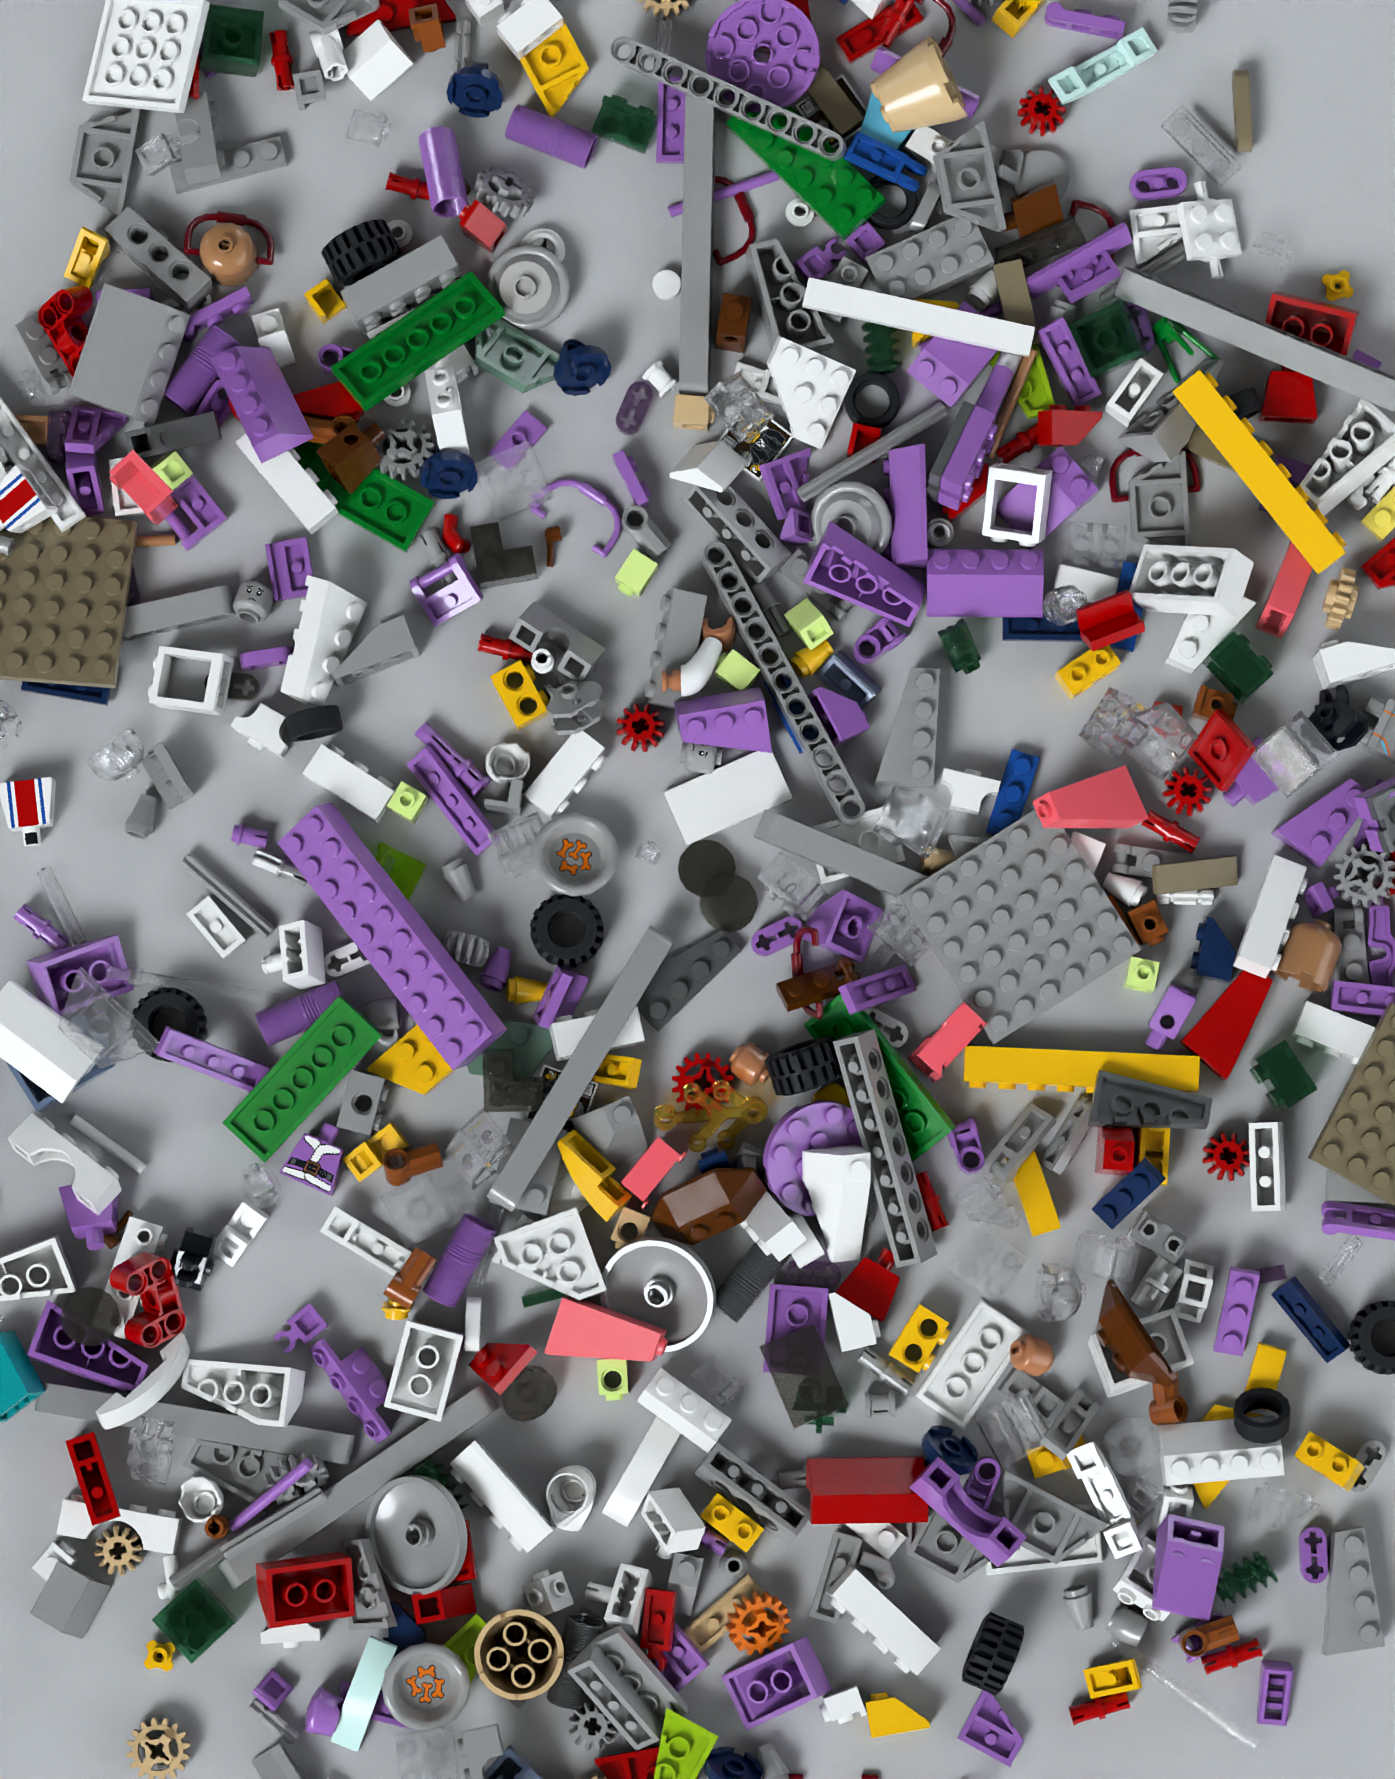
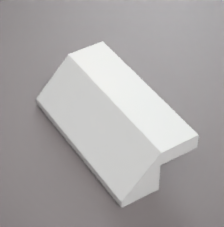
M11 979L0 991V1057L60 1103L65 1102L79 1080L91 1071L105 1049Z

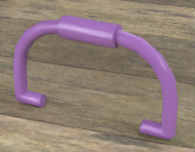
M559 479L550 483L539 494L531 507V512L544 519L547 513L541 510L540 506L554 489L561 486L578 488L579 492L601 506L605 505L612 513L614 531L604 549L596 544L591 549L604 558L607 557L621 532V516L617 507L608 499L609 496L585 481L582 483L574 479Z

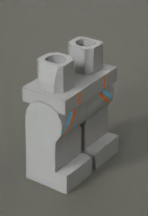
M1370 697L1363 712L1375 717L1376 720L1372 727L1368 725V733L1360 740V743L1364 744L1363 749L1395 764V701L1390 698L1383 701Z

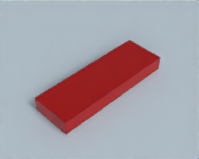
M894 4L882 10L872 20L869 18L836 37L835 41L849 64L884 44L887 35L884 36L880 45L875 42L874 37L886 19L884 16L887 10H891ZM913 4L905 18L907 20L905 26L900 27L895 38L924 21L915 4Z

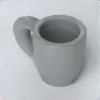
M397 997L375 999L363 1005V1016L377 1029H394L393 1035H383L378 1040L383 1046L392 1047L400 1039L399 1028L402 1026L401 1002Z
M1134 1603L1131 1605L1126 1604L1121 1609L1116 1607L1106 1629L1118 1640L1137 1648L1150 1619L1145 1615L1143 1616L1129 1610L1131 1607L1140 1608Z

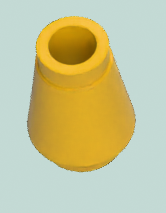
M824 640L812 650L806 647L793 653V658L789 662L799 677H811L834 651L828 641Z
M520 976L508 978L506 1000L507 1002H513L514 1005L540 1001L548 983Z

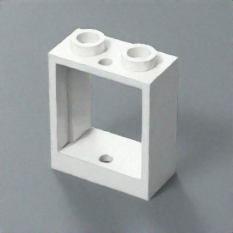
M449 366L425 371L439 451H456L466 455L470 454L454 367Z
M998 462L990 466L982 535L990 536V540L994 542H1008V539L1017 540L1019 545L1034 547L1043 541L1046 536L1053 471ZM999 480L1037 486L1032 532L994 526Z
M159 646L158 653L153 660L155 670L153 681L148 688L149 703L160 708L224 716L234 659L221 653ZM173 657L211 662L204 702L166 697Z

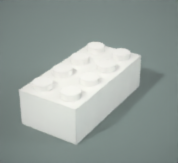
M1144 544L1129 592L1131 593L1132 601L1148 612L1237 616L1254 562L1234 548Z

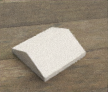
M379 19L342 51L349 71L346 74L371 101L375 100L414 65L411 58Z
M722 441L694 445L670 472V478L723 493L744 469L747 460Z

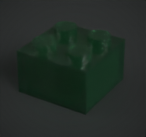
M210 4L201 40L199 70L256 77L260 66L264 11Z
M1120 300L1068 325L1091 378L1098 379L1139 360V358L1149 355L1130 308L1125 301Z
M1233 631L1208 654L1203 664L1243 705L1269 681L1274 673L1270 670L1273 668L1271 663L1263 655L1258 657L1250 649L1252 647L1251 642L1243 634L1237 635Z
M1286 1040L1278 1043L1249 1062L1252 1066L1249 1069L1252 1077L1258 1084H1264L1268 1090L1265 1096L1274 1109L1279 1107L1281 1112L1317 1090L1316 1085Z
M200 1577L192 1581L152 1619L191 1664L196 1662L239 1621Z

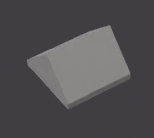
M58 1560L30 1613L61 1633L83 1639L111 1586Z

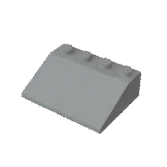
M104 283L68 394L133 420L154 425L190 315Z

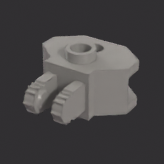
M562 675L558 678L560 687L554 689L550 684L543 686L542 690L549 700L546 709L550 725L557 735L581 732L600 721L606 710V704L600 698L602 688L596 681H576L575 679L570 681L565 675Z

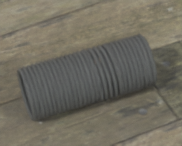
M757 1243L753 1244L749 1251L745 1253L746 1255L742 1257V1260L736 1264L731 1274H728L727 1280H724V1283L716 1290L715 1307L735 1323H738L742 1316L746 1314L747 1309L757 1300L761 1291L766 1289L771 1279L777 1275L779 1270H781L780 1268L784 1266V1263L790 1259L791 1253L779 1262L772 1253L766 1256Z
M571 1613L567 1616L562 1635L564 1646L562 1670L547 1693L549 1702L558 1707L571 1710L581 1709L584 1706L586 1693L567 1672V1667L597 1635L602 1634L604 1629V1623L600 1619L584 1613Z

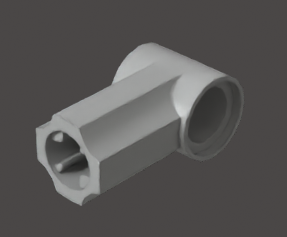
M634 505L624 511L621 519L623 530L631 535L651 560L655 561L672 547V544L648 517L644 508ZM630 514H638L642 518L643 523L638 527H632L628 524L627 517Z

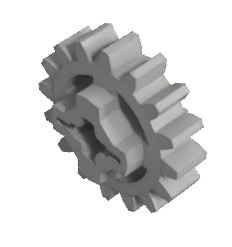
M491 166L490 170L483 168L482 172L478 173L472 191L477 193L475 198L483 200L482 204L485 207L490 206L489 209L492 213L501 212L502 217L510 214L513 219H516L518 215L524 217L526 213H529L535 194L530 193L532 187L524 185V179H517L518 176L514 172L506 173L505 168L497 171L494 166Z
M403 418L400 419L399 425L389 421V429L386 430L380 427L386 436L375 445L381 457L377 465H380L382 474L389 470L391 479H394L397 474H401L402 480H406L409 473L416 478L417 470L432 455L431 453L435 452L431 433H426L424 425L416 428L415 420H411L409 425L405 424ZM419 444L422 445L420 454L417 452V450L419 449ZM386 445L388 446L387 455L384 454Z
M1362 844L1361 851L1356 847H1351L1352 855L1342 854L1341 856L1345 861L1344 864L1335 865V867L1341 870L1340 874L1334 875V879L1341 881L1336 890L1340 892L1345 891L1342 898L1346 901L1352 899V905L1357 907L1362 902L1363 907L1370 908L1371 901L1378 906L1382 905L1381 897L1390 899L1391 895L1388 890L1389 888L1395 889V884L1392 883V879L1395 878V872L1391 870L1395 867V862L1387 861L1390 857L1389 853L1382 852L1380 854V852L1370 851L1369 846L1366 844ZM1365 858H1375L1379 863L1370 865ZM1365 871L1371 872L1367 876V882L1362 880L1365 877ZM1363 888L1367 895H1359L1353 890Z
M300 1453L297 1458L290 1454L286 1460L279 1459L278 1466H270V1473L264 1475L266 1491L306 1459L305 1454ZM315 1454L307 1457L312 1461L313 1468L275 1499L278 1505L281 1506L285 1502L289 1504L315 1487L322 1489V1486L328 1485L327 1478L329 1474L321 1458L316 1459Z

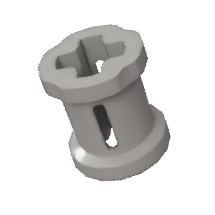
M889 1390V1393L870 1394L865 1392L866 1418L882 1414H890L891 1417H896L894 1390Z

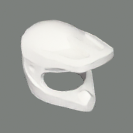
M570 1465L559 1469L552 1476L546 1489V1501L550 1510V1521L554 1526L568 1531H579L583 1527L592 1509L596 1494V1480L587 1468L581 1465Z

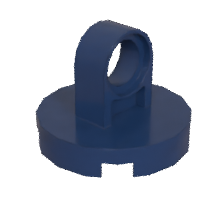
M474 61L472 67L461 68L450 77L446 93L449 103L452 104L453 102L459 107L458 112L473 118H484L489 116L491 111L496 109L498 111L501 108L505 91L499 77L488 70V63Z
M568 339L563 344L559 354L560 359L556 363L553 372L557 385L565 394L578 396L590 393L589 388L597 383L599 386L603 385L610 375L611 364L605 351L600 347L585 345L578 340Z
M437 445L435 453L427 458L420 467V483L422 487L429 490V494L433 497L455 499L460 497V492L467 489L470 492L477 484V466L473 459L466 454L456 451L440 452Z
M941 1425L932 1426L922 1438V1447L928 1456L924 1462L925 1467L939 1457L958 1475L969 1474L975 1467V1462L979 1456L974 1445L965 1436L960 1440L952 1435L954 1430Z
M718 1747L711 1750L704 1764V1772L708 1779H762L763 1768L752 1755L745 1752L743 1757L733 1753L735 1749L733 1747Z

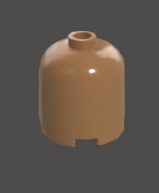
M233 223L214 225L204 233L200 242L199 254L203 267L212 275L211 279L224 287H236L245 284L259 266V264H256L259 253L251 236L242 227Z
M1315 919L1313 923H1297L1292 927L1287 942L1280 951L1282 957L1277 970H1272V972L1287 981L1288 976L1300 981L1298 985L1300 988L1317 993L1326 992L1341 953V940L1335 932L1330 930L1331 925L1325 921Z

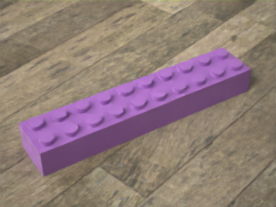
M333 803L315 806L277 842L452 1070L468 1066L508 1030Z

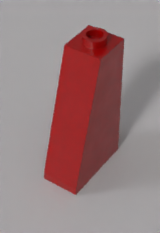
M1242 970L1179 1042L1194 1056H1200V1061L1223 1081L1230 1076L1272 985L1273 980L1269 978L1270 972L1265 979Z
M1098 1127L1095 1173L1124 1176L1133 1172L1135 1140L1131 1127Z

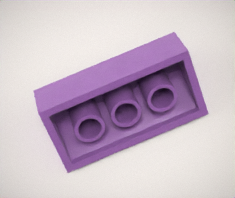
M234 346L210 358L261 464L314 438L270 348Z
M917 444L889 450L888 459H883V476H889V487H884V500L889 504V511L892 516V535L890 537V544L885 549V558L901 569H925L928 560L925 444Z
M928 549L926 564V617H1043V550Z

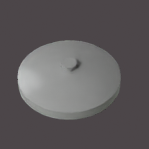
M664 1237L636 1239L620 1248L609 1260L602 1273L607 1291L599 1293L601 1306L666 1329L664 1338L668 1339L665 1352L675 1351L693 1343L704 1332L713 1317L716 1305V1289L712 1275L704 1261L692 1249L678 1241Z
M410 1475L388 1482L373 1498L366 1519V1538L370 1539L381 1576L395 1589L411 1595L429 1594L449 1585L460 1572L467 1551L466 1523L461 1508L453 1495L442 1484L432 1478Z

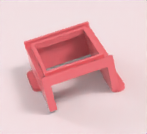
M134 450L129 452L109 471L111 482L119 490L122 488L144 511V514L153 524L156 523L158 526L178 507V504L171 497L173 490Z
M962 1002L944 1021L932 1037L928 1036L907 1059L934 1083L942 1078V1070L953 1061L987 1023L965 1002Z
M658 1137L621 1180L620 1184L644 1203L641 1206V1209L644 1210L650 1203L648 1199L650 1193L676 1162L681 1163L686 1157L687 1152L680 1155Z

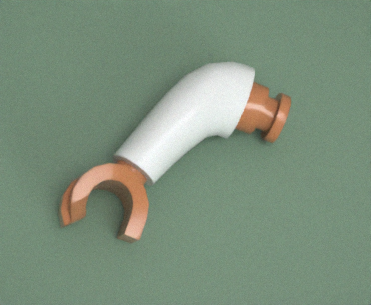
M732 616L724 622L723 627L717 629L709 628L708 618H703V643L691 660L685 665H681V670H672V674H666V670H662V692H667V688H672L673 691H681L682 697L690 696L699 692L706 685L720 654L727 652L733 646L736 625Z

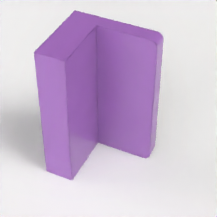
M557 965L533 1015L537 1024L549 1029L552 1023H556L555 1018L572 1015L588 983L587 976Z

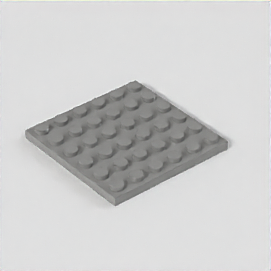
M1036 809L899 896L967 1005L987 1023L983 1030L992 1044H996L1141 951V948L1065 829L1043 828L1040 818L1036 814Z

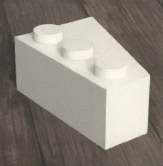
M1243 597L1237 616L1187 614L1165 663L1192 674L1254 608L1257 602Z

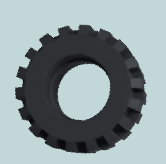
M378 219L360 223L340 233L323 248L321 254L337 285L347 286L358 282L397 260L401 255V250L386 221Z
M565 894L552 895L550 899L540 903L541 906L538 909L536 908L530 924L531 939L538 954L548 963L563 967L575 968L577 965H584L589 962V959L598 953L597 951L603 942V921L597 908H595L591 901L584 899L582 896L573 897ZM562 914L576 915L584 924V936L573 947H561L550 936L551 923Z
M162 987L157 991L152 990L148 992L147 997L141 998L138 1001L139 1005L137 1009L134 1008L132 1013L134 1014V1018L131 1020V1027H133L132 1035L137 1041V1045L146 1054L160 1061L172 1062L154 1053L160 1039L153 1032V1021L156 1015L163 1009L175 1008L183 1013L186 1019V1027L183 1033L203 1040L204 1035H207L206 1023L208 1022L202 1005L193 996L178 988Z
M819 1037L791 1045L771 1054L765 1060L775 1094L780 1096L799 1094L839 1079L842 1073L833 1044L835 1038Z
M1389 1300L1378 1301L1365 1306L1363 1310L1356 1314L1355 1320H1352L1350 1324L1351 1331L1348 1333V1339L1351 1342L1349 1348L1354 1353L1355 1360L1360 1362L1365 1369L1377 1374L1391 1375L1395 1374V1354L1382 1355L1378 1353L1371 1343V1332L1375 1324L1380 1321L1391 1320L1395 1322V1302Z
M992 1612L986 1615L966 1658L962 1670V1681L997 1695L1003 1689L1019 1653L1024 1638V1626Z

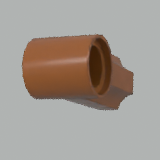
M303 415L314 437L308 442L326 444L349 425L357 427L356 421L347 415H341L335 419Z
M435 1142L407 1151L398 1148L391 1149L383 1157L386 1180L392 1186L397 1187L407 1184L412 1176L443 1167L441 1155Z
M415 1247L400 1272H396L383 1294L408 1310L422 1289L421 1284L434 1267L437 1259Z
M1178 1371L1174 1372L1177 1379L1175 1384L1170 1387L1152 1383L1154 1400L1149 1405V1416L1156 1426L1183 1422L1187 1419L1188 1407L1185 1399L1180 1396Z
M1227 1615L1197 1627L1184 1629L1179 1635L1178 1643L1181 1650L1192 1657H1199L1207 1651L1240 1640L1232 1615ZM1193 1634L1199 1635L1201 1642L1198 1648L1188 1649L1186 1647L1187 1638Z

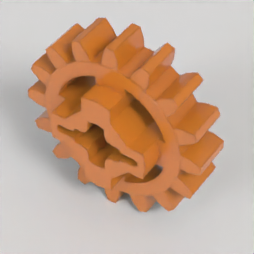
M753 1591L751 1599L743 1595V1603L741 1605L733 1603V1607L736 1610L735 1613H727V1617L731 1621L725 1625L730 1633L728 1635L729 1639L733 1644L735 1643L739 1651L745 1649L748 1655H752L756 1649L761 1656L764 1654V1648L767 1647L769 1650L774 1651L773 1644L775 1642L780 1644L784 1642L780 1637L781 1634L789 1633L788 1628L784 1625L791 1622V1619L786 1614L788 1609L776 1595L771 1597L767 1591L762 1594V1597L756 1591ZM764 1607H765V1608H769V1609L773 1610L774 1612L771 1613L770 1610H764ZM742 1634H745L747 1637L752 1636V1639L746 1638Z

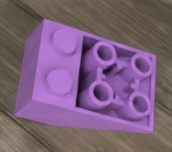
M1173 1514L1167 1515L1157 1528L1152 1609L1205 1621L1210 1620L1224 1551L1225 1526Z

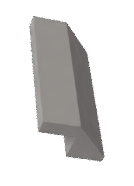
M620 1625L597 1635L567 1667V1672L636 1751L660 1740L666 1707L680 1715L687 1714L689 1705Z

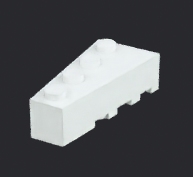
M1360 399L1357 408L1345 420L1337 436L1332 438L1322 457L1317 459L1299 484L1310 498L1306 503L1312 511L1318 508L1325 516L1395 456V424L1371 402Z

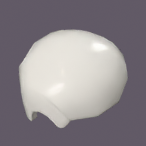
M499 743L490 749L485 758L488 775L495 782L502 785H510L511 779L523 780L531 766L529 752H525L518 743Z
M198 1476L191 1477L181 1485L182 1494L178 1503L186 1518L195 1523H206L212 1516L220 1514L224 1496L217 1483L207 1477Z

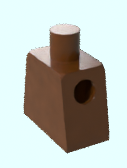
M1053 180L1010 198L1013 212L1004 214L1007 229L1003 232L1017 229L1021 241L1068 237L1057 187Z
M723 293L717 327L716 349L744 353L753 302L752 297ZM726 336H731V337H734V338H736V339H735V340L728 339V338H726Z
M375 423L364 433L355 425H349L316 452L331 477L351 494L380 462L381 457L375 445L386 435Z

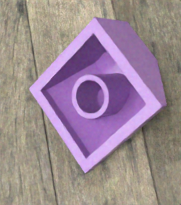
M841 890L811 912L806 926L818 930V947L843 957H849L853 961L863 964L883 909L848 891ZM805 933L802 939L812 943L811 934Z

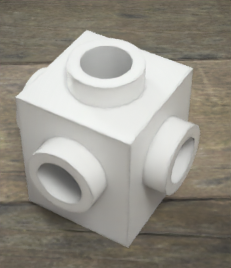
M548 1569L532 1575L533 1582L523 1585L532 1611L543 1616L574 1604L562 1570L550 1574Z

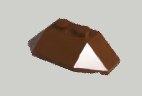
M745 1167L744 1169L714 1168L663 1192L656 1203L654 1211L650 1215V1220L664 1238L693 1246L744 1222L767 1191V1186L753 1167Z
M1111 1278L1107 1281L1097 1321L1096 1328L1098 1331L1096 1336L1103 1347L1108 1346L1114 1354L1112 1360L1120 1372L1125 1371L1128 1377L1168 1387L1175 1384L1177 1376Z

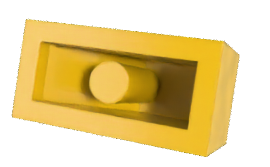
M887 1691L870 1694V1700H865L871 1738L930 1728L928 1719L894 1695L888 1696Z

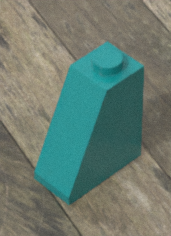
M0 1330L1 1423L7 1422L46 1391L15 1331L1 1332Z

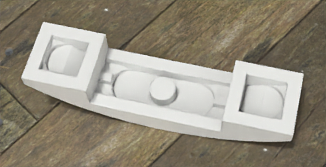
M336 1206L320 1230L321 1233L393 1276L396 1272H400L412 1253ZM435 1266L432 1268L428 1276H426L425 1280L421 1284L422 1289L426 1284L427 1280L429 1279Z
M180 1332L160 1351L163 1363L126 1398L116 1392L96 1411L100 1424L105 1430L120 1426L140 1416L161 1400L172 1388L184 1370L190 1354V1348L184 1334Z
M656 1416L603 1509V1514L628 1527L680 1436V1432Z
M1094 1441L1073 1448L1067 1455L1077 1478H1082L1101 1521L1108 1524L1103 1534L1115 1559L1141 1550L1143 1545L1134 1517L1106 1458Z

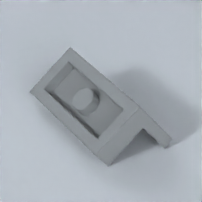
M511 779L508 802L485 799L484 806L486 811L521 816L525 793L523 780Z
M282 1741L252 1760V1764L262 1779H305Z

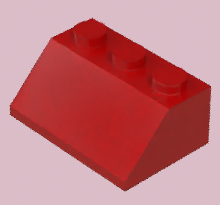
M1274 291L1271 295L1265 323L1347 356L1359 311Z
M341 1551L256 1563L257 1591L268 1628L355 1616L351 1557Z

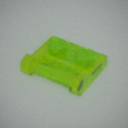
M379 842L376 848L378 853L375 859L382 868L388 857L396 860L388 876L405 898L410 901L427 865L385 843Z

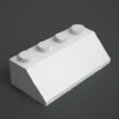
M1269 1415L1247 1418L1255 1422L1265 1423L1275 1420L1276 1416ZM1234 1419L1157 1426L1162 1481L1165 1486L1285 1475L1281 1439L1266 1444L1248 1441L1237 1433Z
M479 1440L473 1441L450 1463L453 1467L450 1471L453 1477L461 1485L466 1482L473 1491L469 1495L480 1507L485 1504L490 1509L492 1514L489 1515V1518L499 1529L505 1527L512 1536L508 1539L519 1552L524 1549L528 1553L555 1529Z

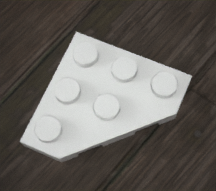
M778 336L767 360V365L775 380L776 391L783 411L786 412L792 436L821 450L856 370Z
M576 1207L493 1238L504 1267L579 1301L607 1291Z

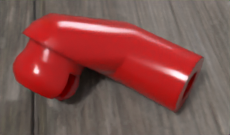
M444 514L442 541L455 554L468 553L471 547L470 541L463 539L457 532L459 516Z

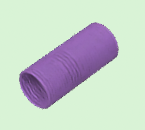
M520 104L514 108L505 132L506 139L508 138L511 141L519 142V144L527 145V147L543 152V154L546 153L549 156L558 157V159L564 160V162L567 161V163L575 164V166L583 169L589 164L598 138L597 134L594 135V133L581 130V128L574 125H568L564 121L561 122L557 118L554 119V117L541 114V112H536V110L533 111V109H528V107L525 108V106Z
M443 126L429 128L419 136V146L432 212L444 218L458 216L468 204L455 133L452 129Z
M211 325L208 332L204 334L203 339L197 343L198 345H196L194 351L190 353V356H187V359L183 361L184 364L178 368L177 373L171 377L170 382L167 384L164 397L186 414H191L192 410H194L199 401H201V398L205 396L213 382L218 378L210 358L234 346H241L233 337L216 325Z
M335 979L331 980V982L320 985V987L310 989V992L307 990V993H301L296 995V997L293 996V998L277 1003V1005L274 1004V1006H269V1008L266 1007V1009L258 1011V1013L255 1012L257 1023L267 1045L270 1047L273 1044L276 1045V1043L284 1041V1039L287 1040V1038L289 1039L292 1036L295 1037V1035L306 1032L339 995L343 996Z
M467 1213L461 1217L462 1219H460L459 1224L454 1230L455 1232H453L451 1239L447 1243L448 1245L439 1258L440 1260H438L423 1288L424 1293L430 1298L452 1308L458 1304L460 1297H462L465 1291L464 1289L469 1284L474 1271H476L479 1265L478 1263H480L484 1256L483 1254H485L489 1243H491L496 1233V1229L489 1223Z

